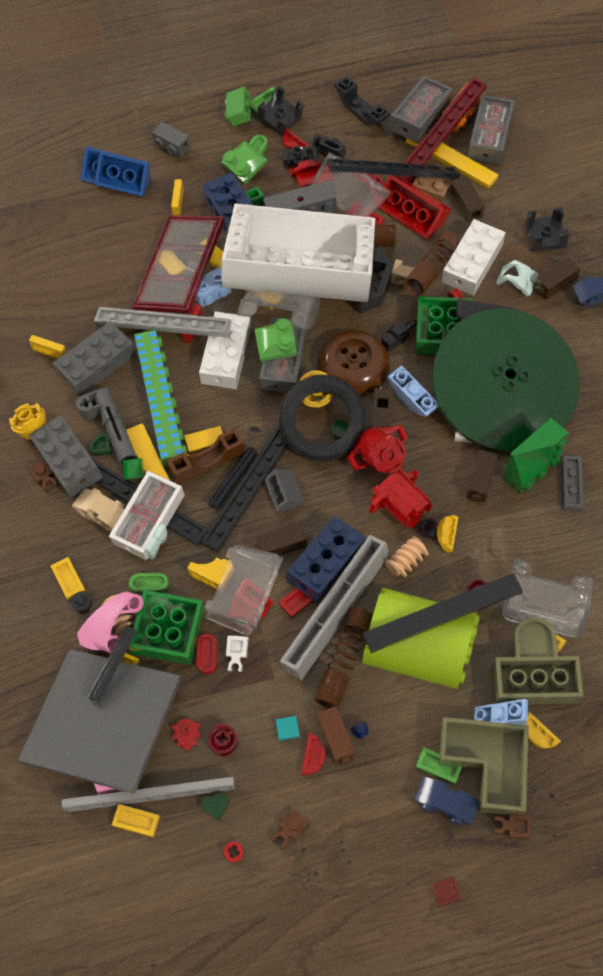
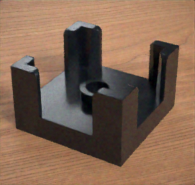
M278 85L273 91L272 99L266 105L264 101L259 105L256 118L280 136H283L284 132L290 129L302 116L305 104L298 100L296 107L283 98L285 90Z
M562 207L554 208L552 217L535 219L536 210L528 211L525 226L532 252L566 248L569 231L568 229H565V232L563 230L562 220L564 212Z

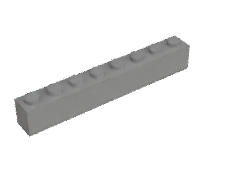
M368 536L280 660L285 672L302 681L348 615L350 608L356 604L390 555L386 542L374 536Z

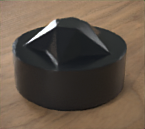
M427 518L421 521L418 529L424 538H431L437 534L438 524L434 519Z
M78 592L72 597L71 605L76 612L84 613L91 608L92 600L87 593Z

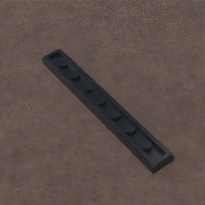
M328 158L326 162L330 171L450 179L460 178L461 174L454 166Z
M279 424L202 539L201 545L216 553L220 551L265 482L264 479L271 473L288 447Z
M91 458L103 477L95 482V484L129 503L138 486ZM178 510L175 511L167 525L168 529L198 547L209 530Z
M512 573L363 632V637L370 652L374 653L522 594L523 590L515 574Z

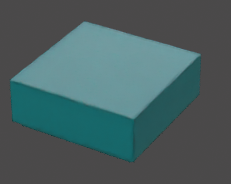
M296 716L276 719L279 741L300 738Z

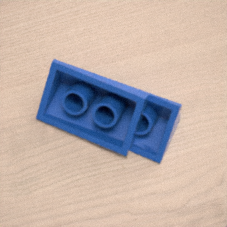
M88 146L85 147L80 180L144 196L151 178L149 162Z

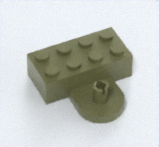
M532 617L520 622L514 633L515 657H496L493 663L496 704L527 699L528 704H579L584 697L579 656H558L555 630L544 619Z

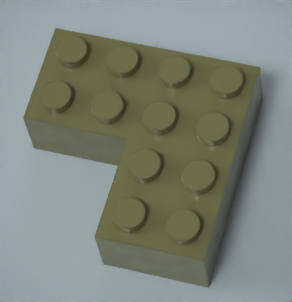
M443 717L440 734L439 765L481 769L479 812L500 815H524L527 797L529 726Z

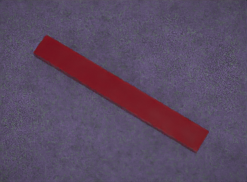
M473 77L404 163L425 165L487 89V84ZM401 176L410 183L415 178V176Z

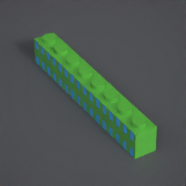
M156 330L134 334L160 457L163 467L167 468L169 467L168 459L183 452L187 453L186 446L181 445L180 441L184 440L182 428L178 429L177 424H180L179 415L174 413L173 410L177 406L175 397L171 398L170 396L173 388L171 382H167V377H170L168 366L164 367L163 362H166L164 351L160 352V347H163L161 336L157 337Z

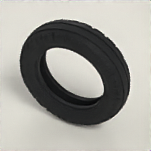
M315 375L299 381L287 392L279 411V425L286 443L298 455L312 461H333L348 454L358 443L360 435L365 430L366 411L360 395L349 383L331 375ZM318 392L336 395L345 403L349 412V425L344 435L337 441L325 445L315 444L305 439L296 425V412L300 403L309 395Z

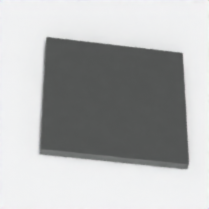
M69 649L18 761L29 766L135 794L181 682V677L159 670L120 662L100 701L95 703L88 699V695L108 658Z

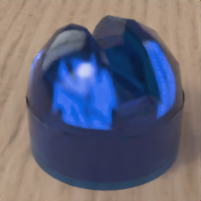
M366 721L350 728L353 735L359 739L365 738L369 732Z

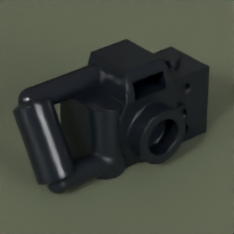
M319 134L314 136L312 146H316L318 153L331 159H343L345 157V145L341 144L338 139H329V137Z
M295 146L292 149L282 150L284 167L293 166L296 168L298 163L309 160L307 151H311L312 159L314 162H317L319 160L318 149L316 146Z
M411 320L405 325L400 323L388 328L386 335L382 337V344L387 352L409 338V330L417 326L416 320Z

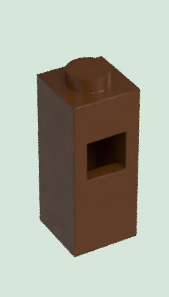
M337 706L317 713V720L335 765L339 763L346 765L352 762V758H355V750Z

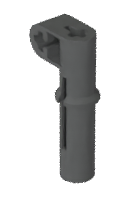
M101 388L79 397L76 406L83 419L92 420L101 416L102 427L108 433L119 464L122 465L123 460L137 459L136 452L124 425V417L119 413L111 390ZM111 415L113 416L119 433L121 435V441L118 440L111 420L109 418V416Z

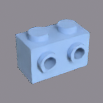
M220 267L205 274L195 298L202 307L210 305L215 300L225 297L232 292L231 288H223L222 270Z

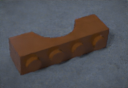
M234 428L219 435L217 440L204 451L195 454L183 452L168 459L169 470L177 485H180L244 454L245 446L238 431Z

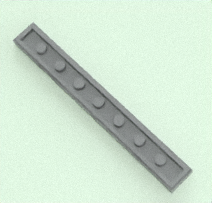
M99 307L94 319L96 325L102 326L111 321L116 327L225 338L228 337L232 324L231 319L108 307Z
M233 777L138 789L135 794L123 791L62 800V808L66 812L118 806V804L126 805L230 791L235 789V781Z

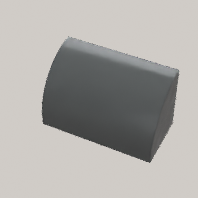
M274 469L264 479L276 511L292 510L305 503L292 470Z

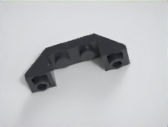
M348 76L334 84L344 106L366 126L379 124L390 116L391 113L381 104L373 108L357 94V84Z
M378 247L376 253H373L372 271L380 272V284H376L375 291H369L368 302L356 301L355 305H358V313H364L383 304L391 282L393 264L381 247Z

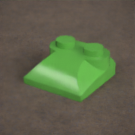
M244 141L233 151H227L223 155L221 163L245 185L268 162V159L247 141Z
M281 318L272 325L255 329L261 362L297 356L291 321Z

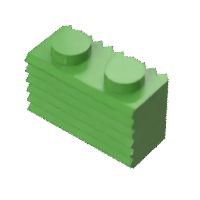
M241 87L226 93V120L234 127L239 124L241 125V123L244 124V122L247 123V121L250 122L251 95L246 88Z

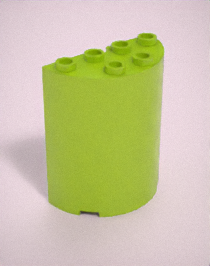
M382 587L369 630L439 602ZM477 612L471 613L374 653L370 652L366 644L362 663L458 689L459 683H464L466 672L463 671L464 664L468 665L480 616L476 615Z

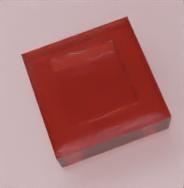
M454 877L432 884L439 907L461 900Z

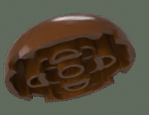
M359 330L343 331L329 338L322 346L317 359L318 371L346 381L360 396L374 392L375 388H378L385 382L390 368L389 355L382 342L375 336ZM361 364H366L365 367L360 368Z

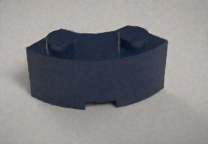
M592 276L573 285L581 304L592 307L603 302V277L594 278Z
M423 777L414 799L415 802L421 805V810L433 814V812L449 818V821L457 826H462V824L472 825L480 804L478 799L460 789L457 793L446 788V783Z

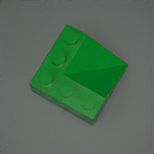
M418 297L415 354L436 355L444 337L460 322L456 316L457 300L459 298Z
M550 418L510 453L503 480L519 494L524 490L529 491L535 484L534 481L538 478L542 479L550 467L554 468L561 461L560 456L564 452L563 447L567 444L568 432Z
M144 590L142 594L143 607L138 611L133 627L136 630V635L129 646L131 654L191 665L205 610L203 601Z

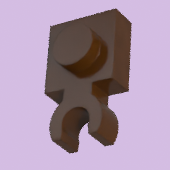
M44 458L27 468L38 485L42 483L46 493L49 492L47 488L49 484H54L56 488L58 487L56 480L52 478L54 473Z
M292 809L279 824L282 831L276 832L272 836V841L275 842L277 838H282L284 842L281 844L280 849H285L288 845V839L291 837L296 841L309 826V822Z
M509 814L508 821L500 816L494 817L493 822H499L502 825L501 829L493 830L494 834L500 835L507 831L509 838H532L531 816Z

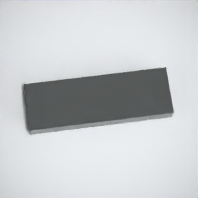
M562 456L563 510L583 511L582 456Z

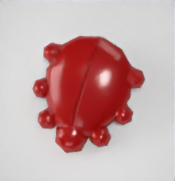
M183 719L172 726V729L175 730L172 739L178 740L177 747L183 746V749L188 751L192 745H197L196 738L201 737V734L198 733L199 723L194 722L192 719Z

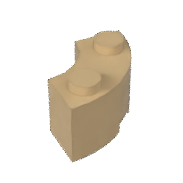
M84 488L71 506L85 519L99 524L107 531L113 530L125 510V506L117 500L114 502L102 495L96 488L92 490Z

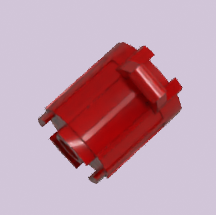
M402 425L389 428L383 426L382 428L372 427L366 429L360 435L358 443L354 446V450H352L347 459L353 470L371 466L378 472H395L403 466L406 455L403 443L408 438V435ZM397 430L401 439H398L391 433ZM359 454V456L362 458L361 460H359L360 462H362L360 464L355 458V455Z
M399 468V471L388 476L380 486L377 484L372 490L374 497H370L369 512L375 513L383 507L399 524L407 529L408 527L411 529L422 521L420 517L425 510L429 513L433 503L415 485L419 471L413 470L407 473L404 469Z

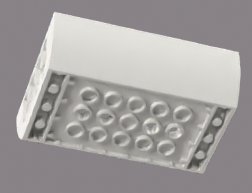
M235 204L222 256L223 288L368 302L372 276L375 218Z

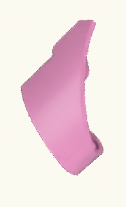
M125 591L103 604L86 620L78 631L77 635L80 645L91 650H103L112 653L120 638L111 634L115 620L120 613H136L140 611L143 607L142 597Z

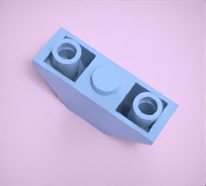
M402 365L388 376V380L397 398L409 411L427 417L439 407L436 400Z
M522 699L475 707L474 720L525 725L527 723L528 700Z

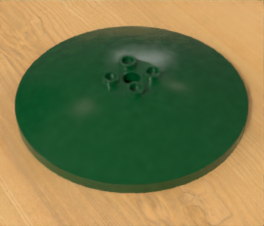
M506 308L488 309L464 318L442 340L432 367L433 392L445 419L461 436L480 447L493 451L513 452L550 418L564 428L571 419L578 402L580 389L579 372L569 346L549 324L534 315L519 310ZM506 371H511V372H513V373H514V378H513V379L507 378L506 375H505V372H506Z

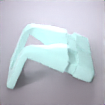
M513 260L502 267L496 284L500 285L509 280L523 294L530 296L538 273L531 270L529 266ZM513 266L516 267L519 276L510 274L503 276Z
M162 523L145 547L148 558L152 560L156 557L160 544L164 543L167 539V529Z

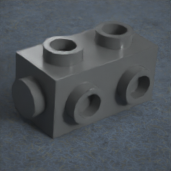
M161 122L152 132L154 144L159 148L167 150L172 155L181 158L190 148L189 136L185 132H181L164 122Z

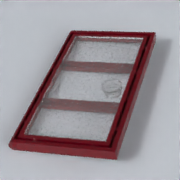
M168 216L133 303V310L190 314L224 225L225 219L223 216Z

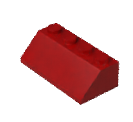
M399 175L388 176L374 203L375 206L427 240L445 223L452 210Z

